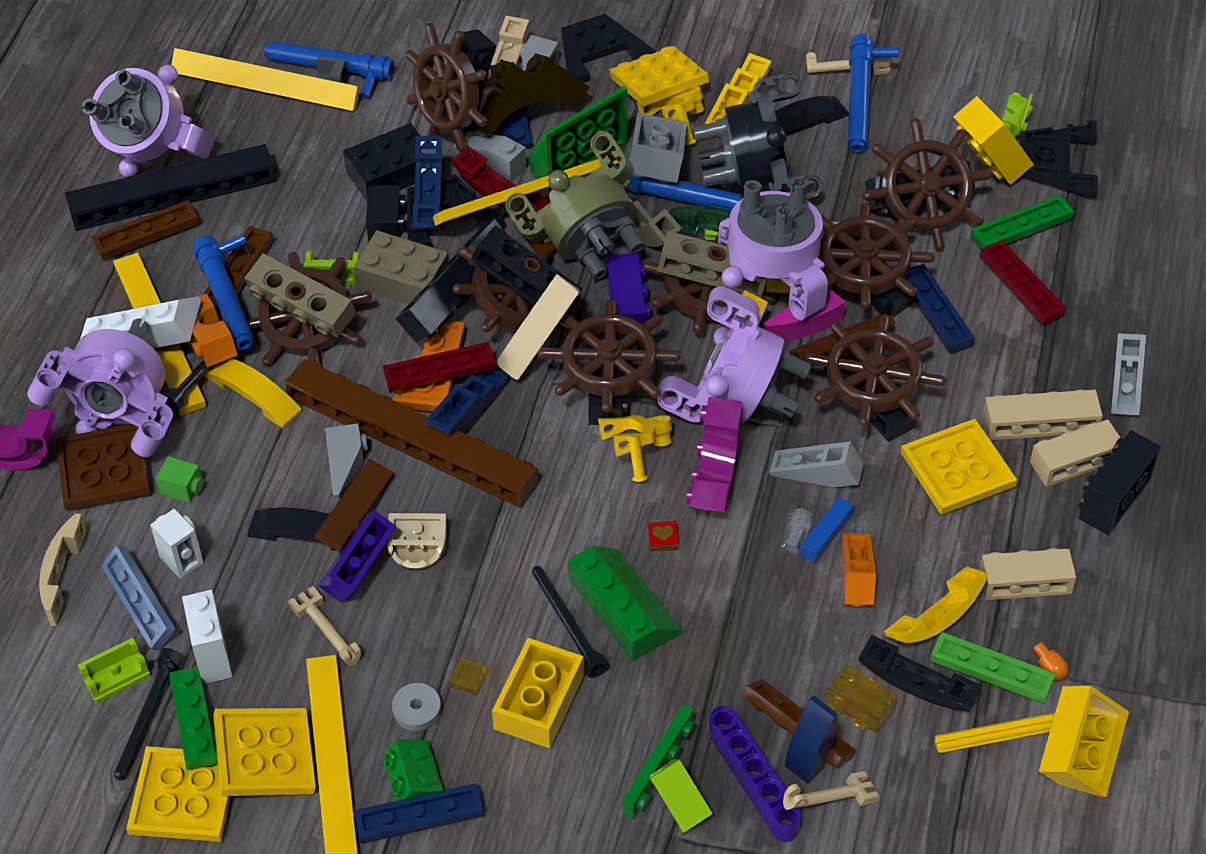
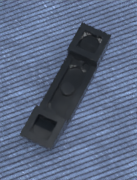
M816 96L786 105L776 110L775 116L778 118L780 127L785 132H789L821 119L826 124L848 117L849 112L837 97Z
M288 507L257 510L254 513L247 535L251 538L276 541L278 535L321 542L314 537L329 514Z
M874 635L870 636L858 659L870 671L891 685L919 699L942 707L970 712L982 685L956 673L953 674L952 678L898 654V646Z

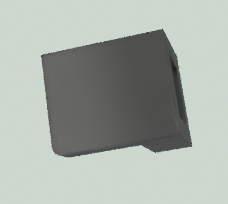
M317 56L316 66L318 74L316 78L346 84L348 75L345 59Z

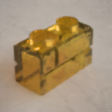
M846 664L828 686L825 702L838 714L844 713L852 718L855 725L860 729H869L876 734L894 713L898 696Z

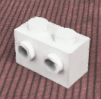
M173 509L157 518L150 525L159 557L180 579L203 564L195 527L186 515L182 517Z

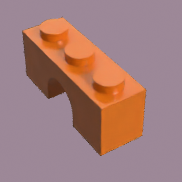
M204 294L199 296L201 302L188 344L192 345L196 358H202L206 366L209 367L235 357L238 354L229 329L223 320L219 322L215 306L208 295Z

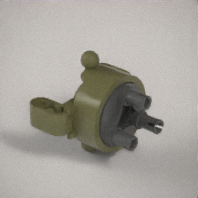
M605 131L596 133L592 137L590 144L593 152L602 164L601 167L586 177L574 175L568 178L564 171H553L548 178L549 186L553 189L549 193L551 203L539 211L522 193L510 195L505 206L519 231L530 241L535 243L544 241L547 245L552 242L561 257L565 259H578L580 263H584L594 280H599L608 273L607 268L603 265L597 254L599 253L601 256L608 254L605 247L611 252L614 248L613 242L619 237L623 239L631 254H635L645 247L644 241H642L634 229L635 224L633 220L636 216V207L625 191L626 188L632 185L629 179L634 173L633 164L619 143ZM610 143L609 147L602 151L603 146ZM616 159L619 161V168L613 162ZM525 204L524 208L517 212L520 205ZM532 221L535 228L533 229L528 222Z

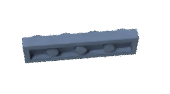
M116 545L101 566L150 649L160 650L174 632L175 627L127 548Z

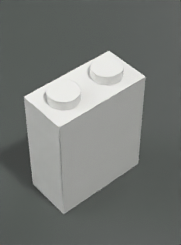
M212 590L182 596L192 648L202 683L206 684L231 678L232 672Z

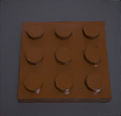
M127 424L56 438L63 504L66 511L151 494L146 458L139 456L131 448V441L137 431V426Z

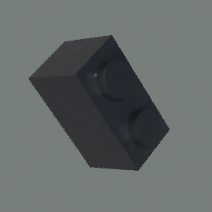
M369 185L366 214L368 241L372 239L376 231L399 237L400 230H404L405 218L401 211H406V197L401 195L400 185Z

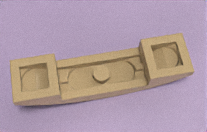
M506 15L499 32L500 41L491 65H496L501 59L514 62L517 66L519 65L521 59L519 56L520 49L526 41L529 20ZM490 70L482 96L486 98L494 89L493 84L488 81L491 77Z
M81 514L73 515L60 528L51 541L41 566L40 596L51 626H57L64 604L58 583L68 553H80L87 531Z

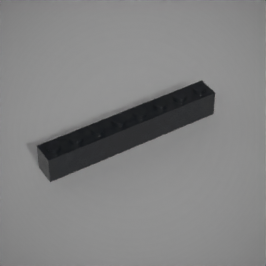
M263 144L65 192L75 231L157 212L187 200L190 203L275 183L276 179L267 146Z

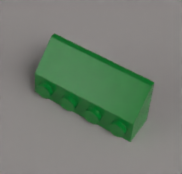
M591 546L568 559L569 580L632 662L682 634L679 626L617 549Z

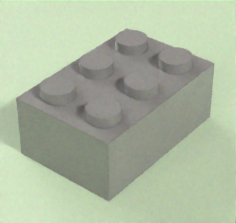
M637 113L629 160L634 167L633 176L638 178H655L663 183H677L683 159L687 123Z

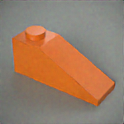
M842 533L844 604H850L855 607L874 605L876 569L871 534Z

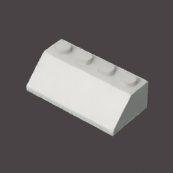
M197 296L87 318L81 338L92 331L100 329H116L128 332L132 321L141 318L142 321L139 327H142L144 321L149 324V330L143 340L152 348L188 342L191 339L201 299Z

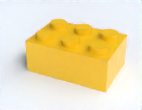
M977 96L953 116L959 124L956 127L957 131L964 129L967 132L965 138L969 137L966 141L975 153L978 152L976 156L985 166L991 167L990 170L999 181L1004 178L1011 185L1034 165L1007 126Z
M527 638L493 707L494 730L550 749L584 677V656Z

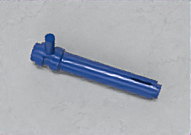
M867 34L855 35L850 42L849 49L851 79L847 144L854 153H861L868 146L870 77L874 58L899 57V47L874 48V42Z
M276 41L266 43L264 49L265 57L271 61L317 68V56L345 59L347 73L359 74L361 77L366 78L360 94L363 99L370 98L376 80L385 81L386 79H391L394 74V60L389 59L388 56L380 55L375 57L374 54L369 53L359 55Z
M633 175L629 179L632 185L626 188L629 189V192L635 194L642 192L731 213L734 206L744 198L742 194L705 187L678 180L677 183H663L655 178H638Z
M243 234L220 245L217 240L209 235L198 237L194 242L193 253L199 268L206 275L223 321L232 335L235 347L240 350H246L252 346L254 337L226 271L223 255L247 244V241Z

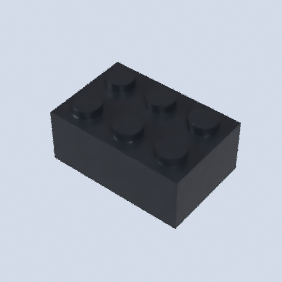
M412 123L343 150L346 173L367 202L369 185H400V190L415 184L416 136H420Z
M1132 430L1129 431L1124 439L1120 437L1112 449V455L1110 457L1105 456L1100 462L1097 474L1095 476L1091 474L1087 478L1083 486L1086 492L1078 505L1081 507L1079 519L1109 536L1151 481L1161 446Z

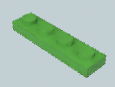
M944 632L940 633L930 658L931 662L1044 704L1056 675L1053 672Z

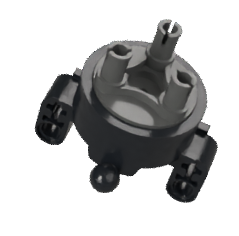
M784 73L759 79L753 87V92H750V102L724 107V118L716 119L714 123L693 126L696 143L714 138L722 140L720 148L698 152L699 159L709 157V159L700 160L701 168L720 163L725 165L724 167L702 170L705 187L727 181L728 184L737 182L741 192L744 193L745 182L754 180L762 185L761 189L768 188V191H781L782 186H786L789 190L791 189L790 182L792 178L788 179L785 164L784 143L786 142L787 134L780 127L778 118L775 116L773 102L792 99L800 93L802 81L797 74ZM785 80H794L797 84V89L793 92L785 91L783 88ZM774 82H779L778 90L780 95H776V90L770 91L768 97H764L762 93L758 94L757 91L761 90L762 85H765L767 89L775 88ZM813 174L801 176L805 180H813L817 183L818 190L813 194L807 193L806 195L808 200L816 198L823 188L821 179Z

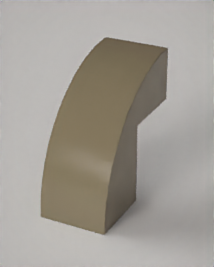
M637 200L634 202L636 207V216L633 220L635 224L634 229L642 241H644L645 246H661L665 242L667 231L677 233L682 229L666 209L652 218Z

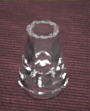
M796 508L793 513L788 515L784 541L782 543L783 549L791 553L798 552L803 541L815 527V517L812 513Z

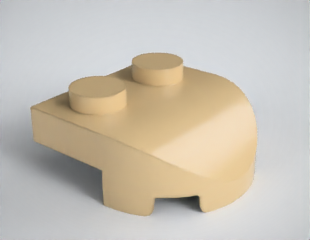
M389 513L388 520L397 527L387 540V548L398 565L408 569H424L436 564L442 558L446 549V514Z

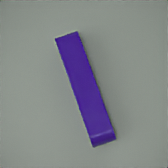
M727 706L716 707L710 713V739L773 836L782 842L793 841L797 838L800 830V809L786 810L784 808L783 799L787 789L736 712ZM719 724H726V725H728V726H727V727H720V726H718V725H719ZM740 747L744 750L736 751L733 748ZM750 771H756V772H759L760 774H758V775H751V774H749L748 772H750ZM772 795L776 797V799L770 800L766 799L764 796ZM789 820L792 824H783L780 821Z

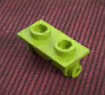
M1017 92L1008 96L1001 121L1007 126L1014 138L1017 135L1020 136V133L1025 131L1028 123L1025 122V119L1033 108L1030 105L1033 94H1030L1027 99Z

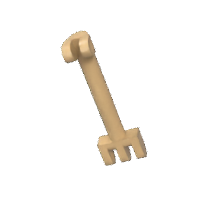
M810 52L806 55L807 73L851 70L849 60L817 62L815 53ZM890 57L874 58V65L872 66L874 75L888 74L890 72Z
M314 586L307 589L312 597L311 599L304 592L298 594L301 605L294 598L288 600L290 608L299 619L309 614L339 652L340 657L346 664L354 666L358 663L361 656L359 646L355 642L348 645L318 607L324 604L323 597Z
M866 771L850 774L846 780L848 785L805 794H799L801 792L799 785L793 784L785 791L783 805L786 810L855 797L859 805L864 806L878 802L881 797L877 791L872 792L875 787L871 781L866 782L869 776Z

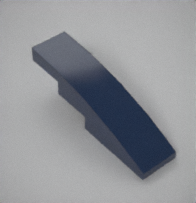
M497 368L479 372L476 376L471 374L462 386L455 385L426 419V424L451 435L470 422L495 399L510 382L509 374Z

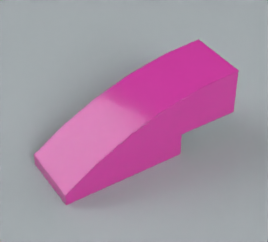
M829 290L826 296L825 307L817 313L800 321L792 315L788 306L764 322L763 329L782 337L784 341L816 334L829 328L832 322H840L844 319L845 301L832 290Z

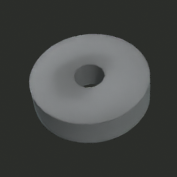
M412 683L402 687L395 694L392 701L395 721L401 727L410 731H421L434 725L441 714L440 697L436 690L423 683ZM414 705L421 706L419 709L412 708Z

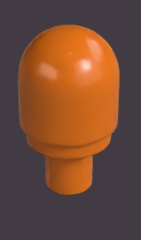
M1040 642L1033 648L1040 657L1038 660L1039 667L1056 674L1054 681L1063 680L1067 676L1069 671L1068 664L1059 652L1055 650L1049 651L1043 642Z

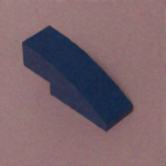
M814 695L809 699L799 719L785 760V767L807 784L824 769L826 753L834 745L838 718L836 711Z

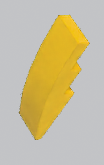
M749 53L742 68H737L730 84H725L705 124L714 123L716 119L724 118V107L750 102V92H753V87L759 79L766 78L772 67V61Z

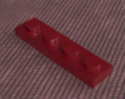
M1003 240L981 249V259L1042 325L1065 315L1066 307Z
M488 341L384 365L382 368L388 391L393 393L496 369V361Z

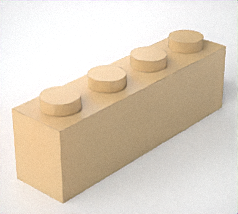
M1096 390L1053 391L1038 394L1024 393L1021 395L986 397L982 413L986 433L990 440L1060 436L1067 431H1076L1085 428L1091 423H1099L1103 416Z

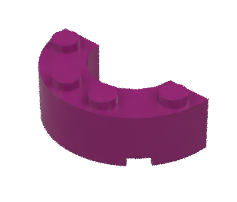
M708 397L707 405H702L700 422H704L703 440L699 439L696 456H700L701 459L699 467L694 466L692 483L694 485L693 487H688L686 504H690V508L726 513V500L729 501L740 440L739 424L742 422L743 408L741 401Z
M28 409L21 426L12 427L0 424L1 469L24 470L40 464L42 458L46 457L57 429L58 422L53 409Z

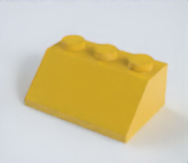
M1062 686L1039 772L1057 784L1099 797H1107L1129 711L1092 686Z

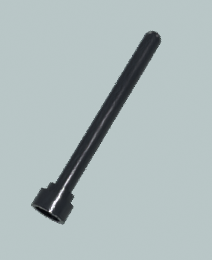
M202 361L177 388L168 389L163 394L168 397L165 404L171 408L173 413H177L184 406L185 395L213 365L207 367L205 362Z
M534 566L532 568V575L578 650L584 656V671L589 678H596L602 675L609 667L608 662L603 654L592 650L542 567Z
M162 648L156 660L158 663L157 668L159 669L114 771V777L117 780H123L128 773L169 678V673L177 671L182 663V654L174 649Z

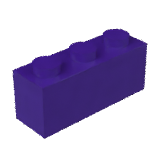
M638 253L607 255L610 299H614L617 302V314L630 317L643 324L645 320L650 319L649 303L644 304V299H648L647 283H642V279H645V271L642 268L643 263H639Z
M373 509L361 520L317 586L339 602L344 601L353 593L397 526Z

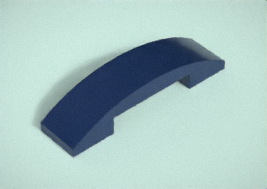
M441 135L416 136L413 229H439V225L435 226L433 217L441 212L442 137Z

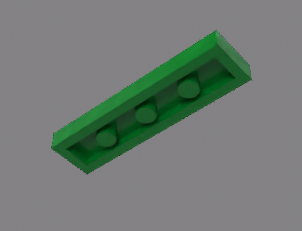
M1059 194L972 228L970 236L981 249L1000 240L1009 244L1072 219L1074 210Z
M195 667L170 672L169 676L186 770L217 764V758L199 669Z
M684 704L681 706L623 798L624 815L634 819L639 810L644 811L651 799L650 793L654 788V784L649 779L650 775L673 759L678 758L681 751V743L684 739H689L692 736L696 727V723L693 722L694 709Z

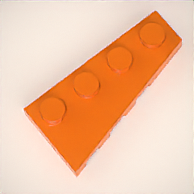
M448 321L445 324L441 323L438 326L440 331L433 338L425 341L423 351L416 358L461 348L465 332V322ZM454 378L401 390L394 394L392 400L401 405L410 406L415 410L433 412L451 391Z

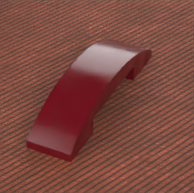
M468 145L452 160V165L462 177L485 197L516 187L515 184L488 167V159ZM536 192L526 195L538 211L550 202ZM506 202L498 205L501 208L507 210L505 207ZM525 204L520 205L517 212L521 211Z

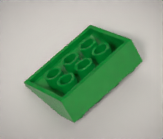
M623 86L544 132L529 154L530 173L536 179L549 176L555 170L564 171L597 160L598 158L590 144L592 137L600 131L608 132L621 147L627 144V88ZM610 143L605 144L602 151L606 150Z

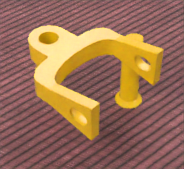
M699 86L646 105L649 106V111L644 113L646 106H642L637 102L639 113L654 115L661 109L664 118L686 122L684 146L696 142L693 138L686 113L689 111V114H697L704 111L701 100L703 95ZM673 110V116L668 117L669 111Z
M632 415L621 418L598 419L601 440L603 441L613 436L616 456L619 457L631 452L634 473L632 481L641 482L647 480L648 476L645 475L641 446L654 443L656 446L671 444V418L666 415H660L646 419L639 415ZM606 425H613L611 430L604 431ZM628 429H634L640 432L634 434H619ZM621 441H628L626 446L619 447Z

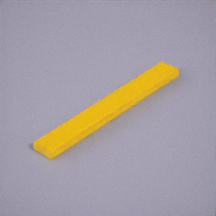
M174 48L171 64L176 68L178 74L356 111L360 90L358 86Z
M597 159L564 170V172L568 175V178L574 175L583 177L594 172L602 164ZM617 159L613 161L615 165L619 164V161ZM549 176L443 210L434 215L435 226L505 203L507 198L514 193H522L526 196L550 188L548 183Z
M138 253L113 261L133 309L161 303ZM180 344L153 348L163 362L165 383L168 389L177 388L192 372ZM197 383L185 395V404L178 412L182 416L206 407L205 400Z
M336 655L308 658L306 663L325 854H358Z

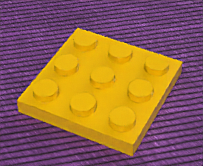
M675 46L664 47L659 52L642 55L637 60L623 62L618 67L609 69L611 79L621 88L623 86L626 87L627 93L642 106L709 82L708 73Z
M976 419L901 446L900 453L941 515L1016 487V477Z
M306 708L215 709L213 717L221 796L314 794L316 786Z
M146 746L126 828L128 835L221 842L231 796L220 795L218 762L215 765L186 770L183 749Z

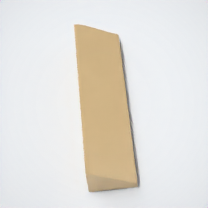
M556 274L496 360V365L518 381L579 294V289Z

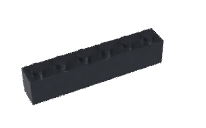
M493 219L479 228L462 247H468L475 252L480 242L494 225L505 233L506 231ZM459 251L395 318L416 343L425 337L428 340L433 338L440 331L438 326L441 323L445 324L455 315L453 312L454 308H460L469 299L467 294H455L453 286L455 284H472L473 274L477 267L463 258Z

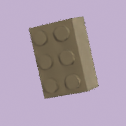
M376 231L354 266L356 287L409 304L449 261L448 252Z

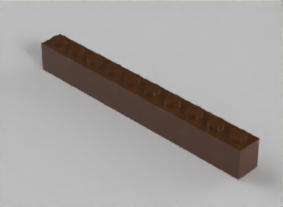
M303 359L285 381L287 394L295 402L341 424L350 425L358 423L360 433L366 434L381 443L518 508L523 507L539 485L538 468L530 462L521 461L511 456L508 452L491 447L483 440L474 439L460 430L455 431L451 435L441 432L427 425L426 419L428 417L416 412L412 407L401 405L386 395H380L371 391L365 385L356 384L341 374H335L326 370L318 363H311Z

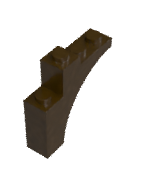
M535 53L527 62L525 71L514 63L501 59L492 69V75L488 80L495 85V88L488 94L486 103L480 111L486 117L487 124L481 127L473 121L471 130L478 135L490 138L500 123L513 112L526 105L540 101H560L565 105L578 109L590 87L544 55Z

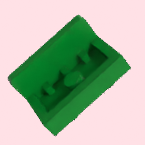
M395 739L383 756V765L387 770L391 783V792L395 800L398 801L443 791L428 740Z

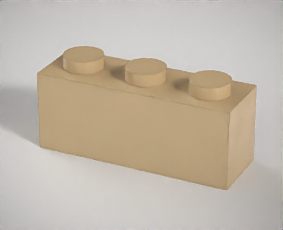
M1109 420L1099 423L1094 422L1085 428L1067 431L1059 437L1041 440L1033 445L1030 463L1044 485L1048 487L1098 469L1102 459L1105 456L1110 457L1112 455V449L1120 436Z
M1069 549L1022 550L1015 553L993 552L982 555L979 568L980 571L986 572L988 576L983 587L985 600L1072 594L1076 581Z

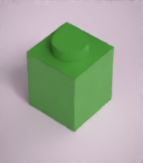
M169 456L155 477L161 495L191 503L194 496L201 492L204 483L199 465Z

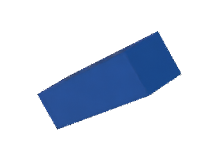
M838 497L801 544L800 555L816 563L852 517L854 504Z

